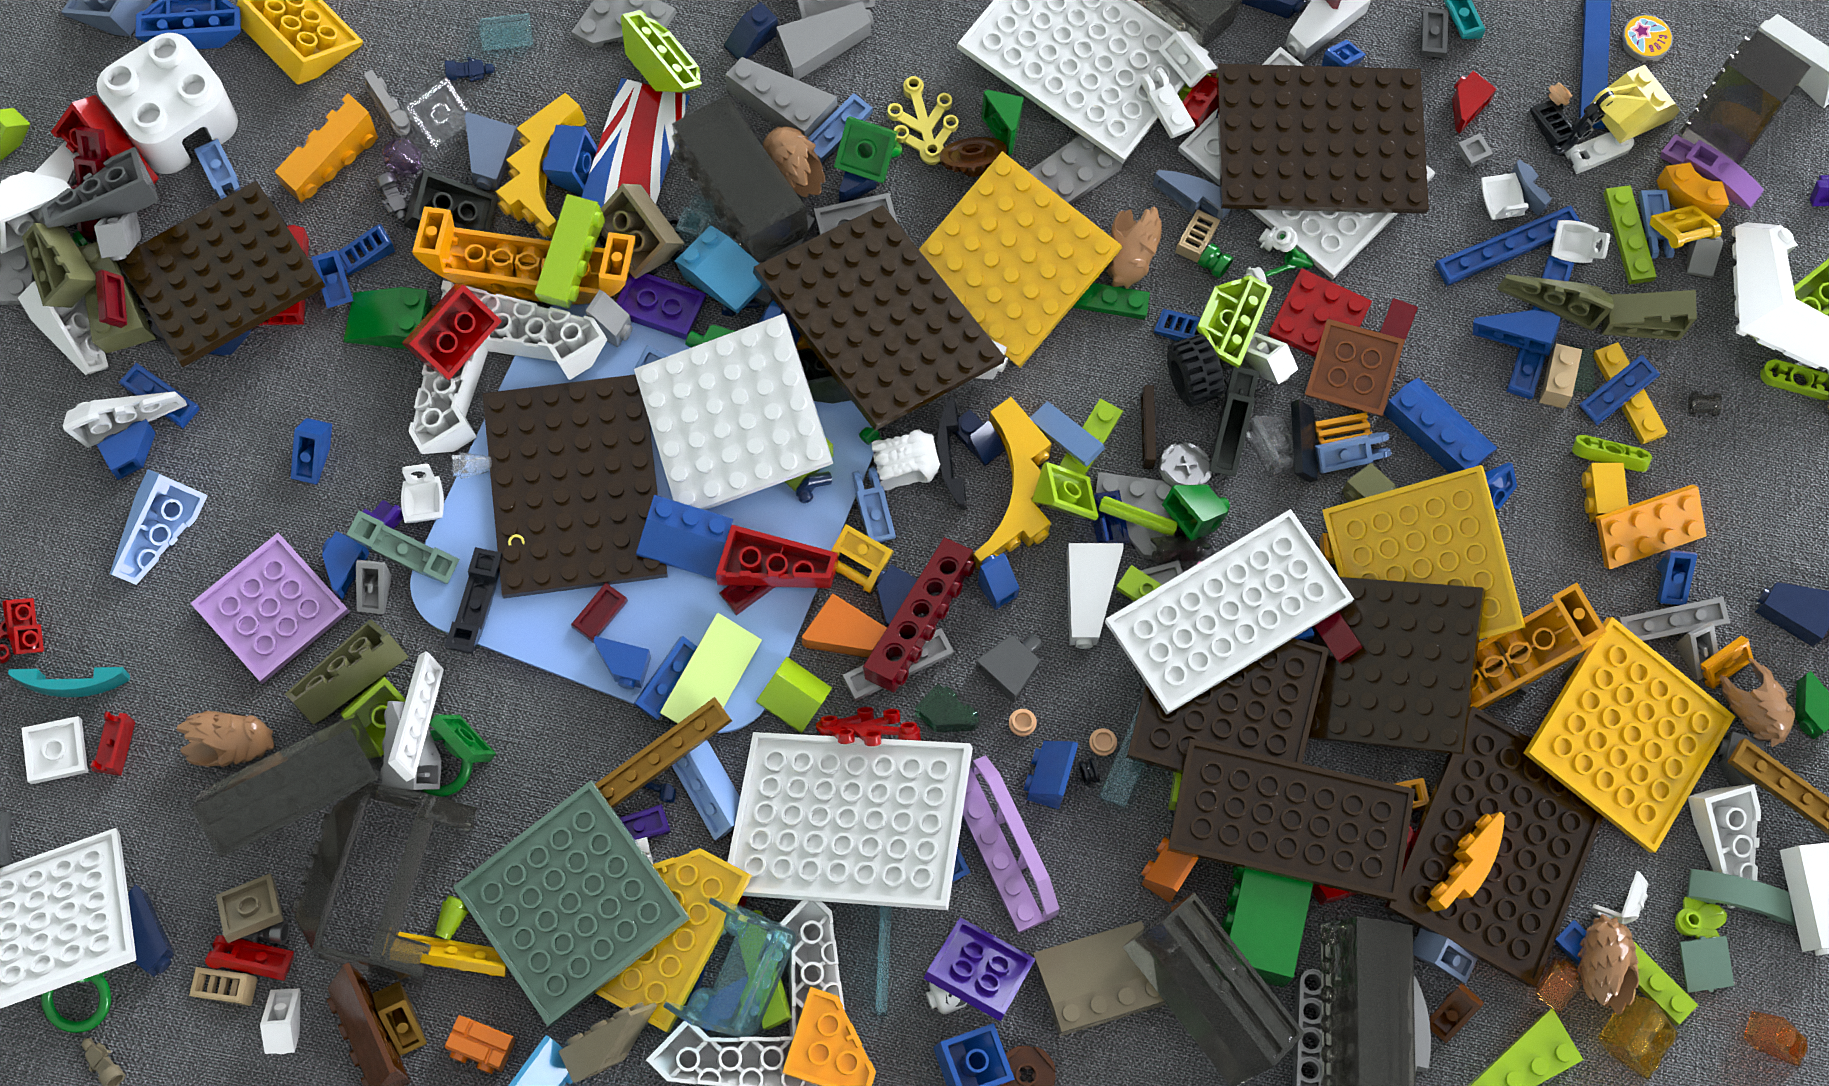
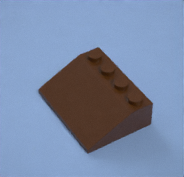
M349 962L344 964L327 988L331 996L327 998V1003L332 1013H338L342 1023L338 1025L343 1039L345 1041L349 1039L353 1050L349 1051L355 1067L361 1066L364 1077L360 1078L362 1085L405 1086L411 1083L400 1056L377 1013L373 994L366 978Z

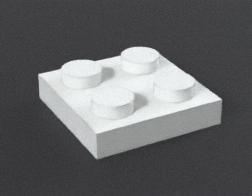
M79 716L22 728L28 783L36 784L88 773L82 719Z

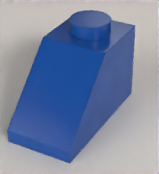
M306 418L294 430L290 479L311 484L319 482L330 450L331 423Z
M335 531L332 538L329 537L325 541L322 556L332 589L337 598L343 600L356 578V561H366L370 553L365 546Z
M595 636L594 644L596 650L614 681L618 682V685L625 689L642 688L651 659L649 649Z

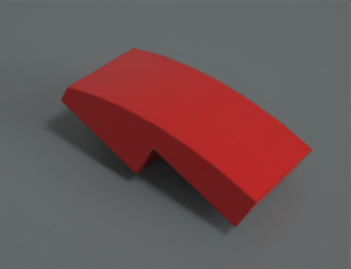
M34 598L2 601L7 633L14 655L44 652L41 624L36 622Z

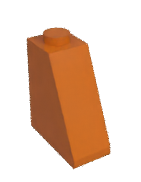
M832 593L803 634L802 645L809 649L869 658L887 627Z

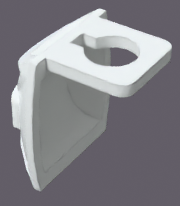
M1516 173L1481 178L1483 198L1491 220L1525 215V211L1529 207L1528 203H1524L1521 185Z
M1558 220L1551 256L1577 263H1590L1593 258L1605 259L1610 234L1598 232L1599 228L1583 222ZM1602 239V248L1598 252L1596 243H1599Z
M429 464L403 467L402 473L406 481H403L401 491V509L404 522L416 523L442 518L444 494L440 477H434ZM421 471L425 474L423 478H417V476H413L411 473Z
M1636 871L1622 914L1593 904L1591 913L1597 916L1604 914L1609 919L1617 917L1618 923L1623 925L1635 921L1639 918L1640 910L1644 909V903L1648 897L1646 894L1648 888L1646 879L1640 872Z

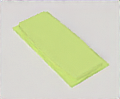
M717 613L661 709L660 714L678 724L714 697L717 698L724 708L762 639Z

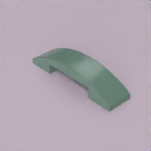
M358 511L346 534L347 537L381 556L445 584H448L460 560L436 547L433 549L384 525V522L361 511Z
M1690 870L1686 897L1710 904L1723 903L1767 915V919L1792 926L1796 925L1789 892L1743 877L1706 870Z

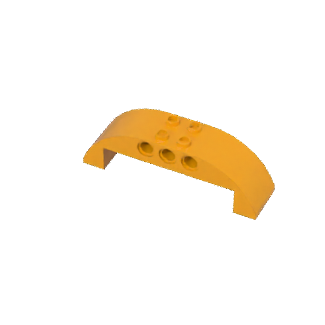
M424 206L412 252L428 269L455 284H464L465 286L485 290L489 294L497 293L517 299L539 301L535 295V290L551 241L455 228L451 210ZM609 232L605 248L594 247L586 273L579 285L578 298L576 302H572V305L591 303L599 289L604 291L609 297L622 290L627 280L635 236Z
M1577 582L1553 595V602L1524 617L1523 620L1526 628L1488 637L1478 643L1470 707L1474 706L1479 710L1485 709L1565 664L1606 634L1605 627Z

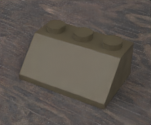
M622 184L600 208L605 218L600 233L606 241L609 232L635 236L629 272L634 278H639L669 261L684 244L641 185Z

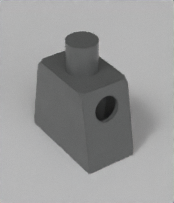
M1032 634L1023 643L1014 636H1009L977 660L975 669L1012 703H1015L1039 668L1040 660L1034 654L1043 645Z

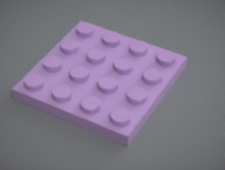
M279 533L275 534L191 602L196 611L261 684L266 682L349 613L345 605Z

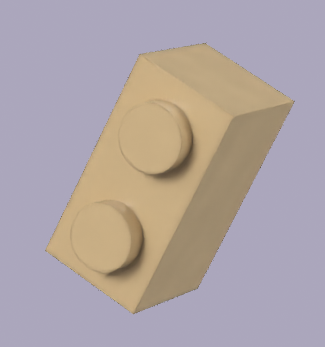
M1555 344L1549 356L1539 403L1563 409L1567 407L1573 395L1582 349Z

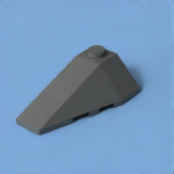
M133 147L109 158L103 163L105 167L95 175L88 173L83 177L85 181L75 189L67 188L42 206L43 218L47 228L134 213L159 202L154 183L137 149Z

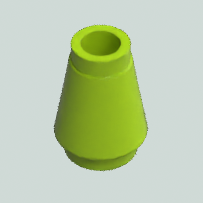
M448 895L446 901L443 900L436 926L437 929L434 934L451 940L452 935L455 934L469 913L461 899Z

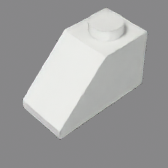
M1259 333L1253 335L1244 358L1256 371L1260 372L1262 378L1276 384L1288 380L1290 375L1298 370L1288 345Z
M300 988L270 990L260 1023L265 1054L295 1052L300 1034Z

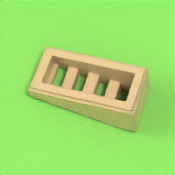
M1197 209L1182 235L1175 253L1197 263L1210 243L1221 220ZM1199 219L1204 220V221H1206V222L1212 224V226L1209 227V226H1207V225H1205V224L1199 222L1198 220H1199ZM1197 226L1203 230L1208 231V233L1206 234L1204 232H1201L1195 229L1194 227ZM1191 233L1203 238L1204 240L1202 241L1198 238L1191 236ZM1187 240L1197 245H1200V247L1198 248L1192 244L1187 243Z
M196 967L189 996L251 1006L257 977L244 973ZM208 975L210 979L207 991L203 992L206 976ZM220 977V978H221V979H220V984H219L218 992H217V994H216V993H215V990H216L218 978ZM230 979H233L230 994L227 995Z

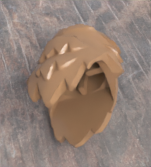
M778 126L768 133L762 144V160L764 161L767 173H770L772 182L774 184L781 182L793 192L805 198H809L808 194L820 195L821 183H825V175L822 170L821 161L814 151L816 144L809 141V138L801 134L802 132L798 129Z
M1153 206L1150 210L1145 209L1138 222L1133 220L1131 209L1125 212L1122 210L1116 215L1109 236L1121 244L1122 249L1108 264L1107 272L1113 278V287L1125 286L1128 289L1132 284H1136L1148 274L1149 265L1156 254L1162 231V223L1156 207Z
M1748 658L1755 675L1762 685L1757 689H1752L1751 692L1736 688L1726 676L1720 675L1719 680L1723 689L1722 694L1730 705L1731 710L1743 721L1744 726L1755 734L1754 738L1759 741H1770V747H1774L1779 743H1784L1794 723L1795 712L1786 700L1787 692L1775 681L1772 672L1764 665Z
M204 711L203 713L186 717V721L177 726V731L185 734L184 738L189 740V744L182 747L180 752L187 756L186 760L194 765L225 767L231 764L236 765L249 762L257 757L261 758L267 750H273L275 746L272 737L273 730L269 729L261 720L253 715L241 716L216 711Z
M1601 914L1599 919L1594 918L1593 925L1587 928L1586 935L1580 943L1582 949L1578 953V957H1581V961L1577 971L1580 973L1581 982L1587 996L1591 1000H1594L1596 997L1601 1005L1608 1008L1611 1006L1614 1012L1619 1015L1624 1011L1626 1004L1632 1005L1636 988L1639 985L1637 966L1639 962L1630 930L1625 925L1618 923L1617 917L1609 919L1606 915Z

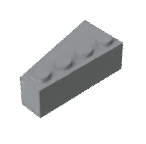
M743 57L725 74L726 87L730 93L777 127L787 126L798 129L806 137H809L837 110V96Z

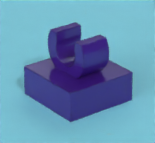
M1819 175V180L1816 181L1809 199L1812 207L1829 206V175Z

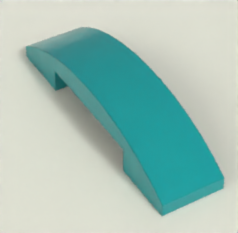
M94 667L93 678L46 679V676L38 669H9L8 675L25 688L55 697L96 695L117 688L130 680V674L123 667Z

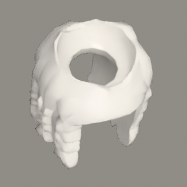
M917 429L910 432L909 435L872 442V450L876 452L873 454L874 463L877 464V473L880 476L879 479L882 480L880 485L883 486L884 491L915 482L929 483L940 472V463L932 434L924 433Z

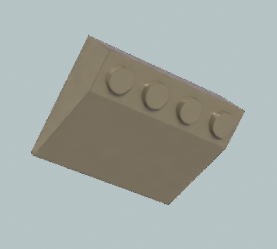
M1142 921L1033 953L1059 1037L1169 1004L1172 1000L1163 969Z

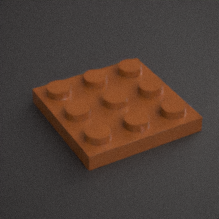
M1327 319L1305 396L1382 417L1405 339Z

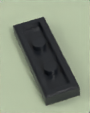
M1298 399L1291 402L1294 474L1311 483L1318 480L1314 408Z

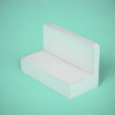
M1176 31L1158 49L1189 87H1194L1207 73L1216 72L1217 66L1188 32Z

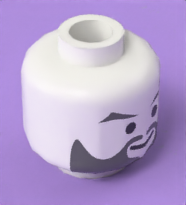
M929 982L930 991L926 992V997L931 1009L937 1007L938 1011L945 1015L967 1005L963 1000Z

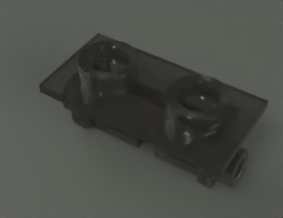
M1163 535L1162 537L1150 538V541L1156 546V551L1152 552V559L1159 564L1176 561L1178 553V559L1181 562L1199 561L1205 556L1204 549H1211V546L1202 537L1193 541L1187 535Z

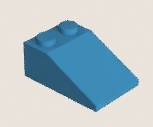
M711 225L675 260L687 282L737 314L764 288L753 274L754 266L760 263L728 235Z

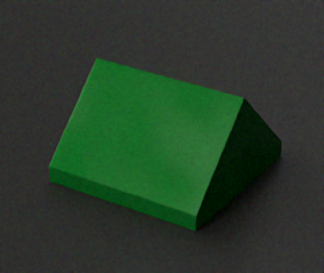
M986 90L983 93L981 118L993 136L1006 145L1007 155L1010 156L1013 153L1020 126L1024 97Z

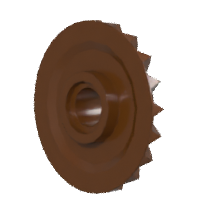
M991 137L965 138L944 147L940 152V161L947 170H954V172L963 171L969 177L981 176L1002 151L1007 154L1006 145L1002 141Z

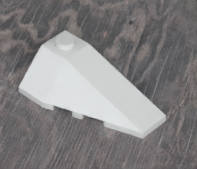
M33 281L18 297L31 321L85 375L106 370L109 367L105 352L92 342L85 295L72 308L43 306L36 282Z
M175 391L82 402L76 408L67 411L63 428L64 431L89 448L102 442L108 435L118 434L127 429L130 424L136 421L147 419L149 422L187 404Z
M1755 784L1711 789L1689 796L1688 802L1693 822L1713 872L1757 881L1758 867L1755 865L1756 848H1759L1760 838H1757V821H1761V809Z

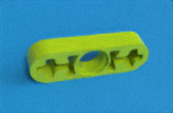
M1777 359L1768 361L1760 371L1762 381L1769 386L1820 400H1829V391H1825V387L1822 385L1826 383L1829 389L1828 373ZM1772 368L1775 369L1777 377H1774L1773 372L1770 371ZM1795 374L1802 375L1806 379V385H1798L1794 381L1793 376Z
M1578 435L1572 447V452L1581 458L1601 463H1624L1625 469L1638 472L1647 471L1652 460V455L1644 449L1588 435Z

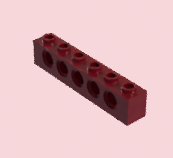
M945 537L943 538L864 664L865 680L895 693L899 685H904L909 675V668L913 663L916 664L922 655V647L925 642L932 640L938 621L946 617L949 611V604L953 598L959 596L966 576L970 577L976 566L972 549ZM946 571H953L952 574H944ZM933 592L941 593L937 596L930 595ZM921 613L927 614L925 617H917ZM906 635H912V636H914V637L911 638V639H904V638H903V637L906 636ZM892 657L900 658L898 661L889 660Z

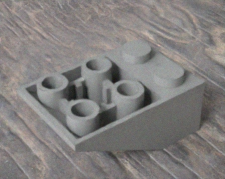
M388 701L384 714L386 733L382 743L384 751V763L380 772L382 788L409 790L440 789L442 760L429 728L415 778L406 782L388 764L405 702Z

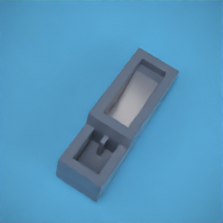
M1158 170L1155 174L1153 186L1193 215L1200 208L1207 214L1222 221L1231 210L1221 209L1220 187L1207 180L1175 171Z

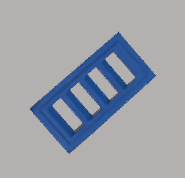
M379 224L339 250L338 253L344 269L348 275H351L394 253L395 249L384 228ZM381 240L382 244L378 246L376 241ZM371 244L373 250L369 252L366 246ZM361 249L365 256L360 258L356 251ZM350 254H352L353 258L356 261L353 264L350 263L347 257Z
M1163 309L1153 333L1174 341L1196 336V327L1201 317ZM1167 318L1172 320L1169 329L1164 328ZM1177 322L1182 324L1179 331L1174 330ZM1187 326L1192 327L1189 334L1184 333Z

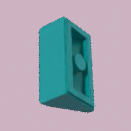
M1443 0L1462 39L1483 38L1486 29L1472 0Z

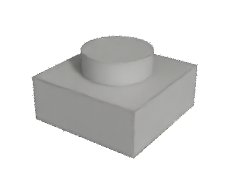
M1481 133L1459 142L1456 147L1469 168L1490 159L1493 155L1492 150Z

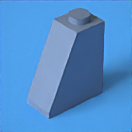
M466 112L465 122L473 184L483 190L492 189L497 191L508 165L506 159L512 155L517 141L516 126Z

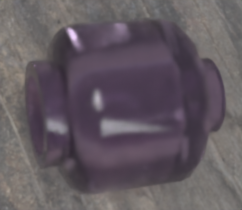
M406 138L391 139L382 151L384 164L399 176H407L410 173L414 175L422 166L420 161L422 153L420 149Z

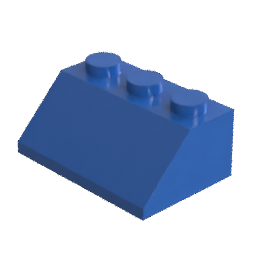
M654 495L636 556L657 560L669 566L715 579L733 519Z

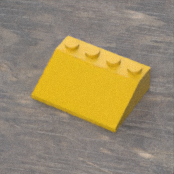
M323 0L237 1L236 6L241 10V28L297 85L318 78L363 44L358 35Z

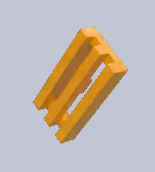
M1367 413L1316 421L1315 432L1319 445L1372 434L1370 432V423L1367 421ZM1361 422L1360 424H1355V425H1350V426H1344V427H1339V428H1333V429H1328V430H1321V429H1326V428H1331V427H1336V426H1342V425H1347V424H1353V423ZM1363 430L1364 432L1361 434L1324 440V437L1347 434L1349 432Z
M1741 635L1700 664L1701 669L1704 670L1702 673L1703 677L1707 679L1705 681L1706 686L1712 689L1720 684V675L1729 678L1749 664L1748 658L1754 660L1748 638Z

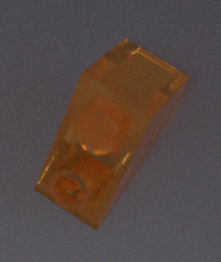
M1554 958L1536 987L1535 996L1558 1013H1561L1581 986L1577 968L1565 959L1560 962Z
M1751 1011L1743 1038L1755 1049L1800 1067L1802 1058L1807 1053L1808 1040L1784 1017Z

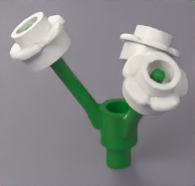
M1285 226L1276 230V227H1273L1272 230L1266 228L1258 240L1262 243L1260 248H1265L1269 252L1273 247L1283 251L1286 254L1285 265L1267 272H1263L1260 267H1249L1244 277L1252 275L1266 283L1267 277L1286 270L1295 269V267L1310 269L1314 262L1309 257H1306L1305 253L1299 252L1295 248L1297 234L1291 227Z

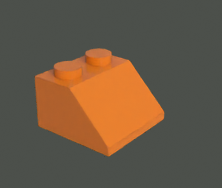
M1164 837L1156 849L1160 853L1155 863L1149 860L1141 873L1145 876L1141 885L1170 903L1198 858L1167 851L1169 839Z

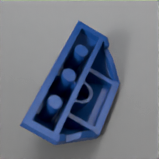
M158 0L144 12L140 11L136 14L137 40L147 42L160 34L176 33L186 37L195 49L221 48L241 33V10L228 0Z

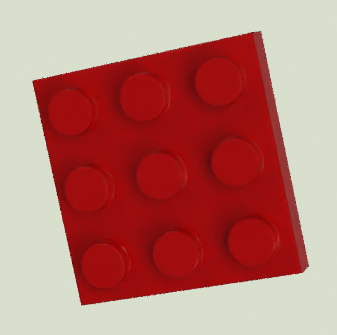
M1301 268L1268 336L1316 358L1327 319L1360 327L1372 300Z

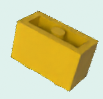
M1591 463L1582 474V487L1586 488L1587 494L1584 503L1585 512L1589 513L1590 523H1596L1595 517L1627 507L1629 503L1624 463Z

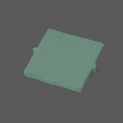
M1700 936L1696 940L1679 942L1686 992L1703 990L1713 992L1717 988L1734 986L1727 936L1710 938Z

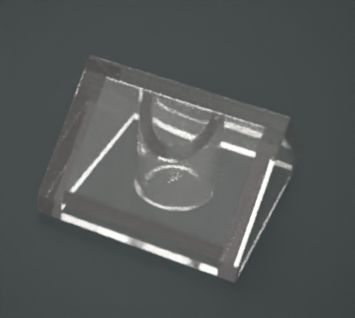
M444 77L404 106L410 120V125L434 150L466 127L465 114L466 112L470 113L447 77Z
M1253 417L1247 430V436L1267 476L1272 478L1294 469L1293 436L1284 417Z

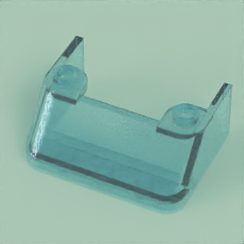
M711 897L708 903L727 913L724 919V928L726 932L735 936L713 989L703 987L696 990L692 994L687 1007L670 1002H665L663 1007L690 1025L737 1037H751L759 1029L795 945L796 935L793 930L744 907Z

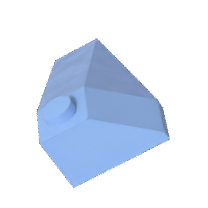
M148 469L135 495L110 574L137 584L159 561V556L178 540L177 537L182 531L196 521L208 495Z

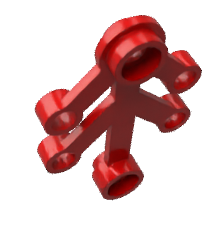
M860 707L857 709V715L841 719L834 715H827L816 723V730L819 732V736H834L840 744L853 743L855 741L854 734L861 738L866 746L871 747L881 744V734L898 735V740L921 741L920 728L917 727L915 722H904L900 724V727L883 726L900 722V711L898 709L884 710L883 717L874 719V709L872 707Z

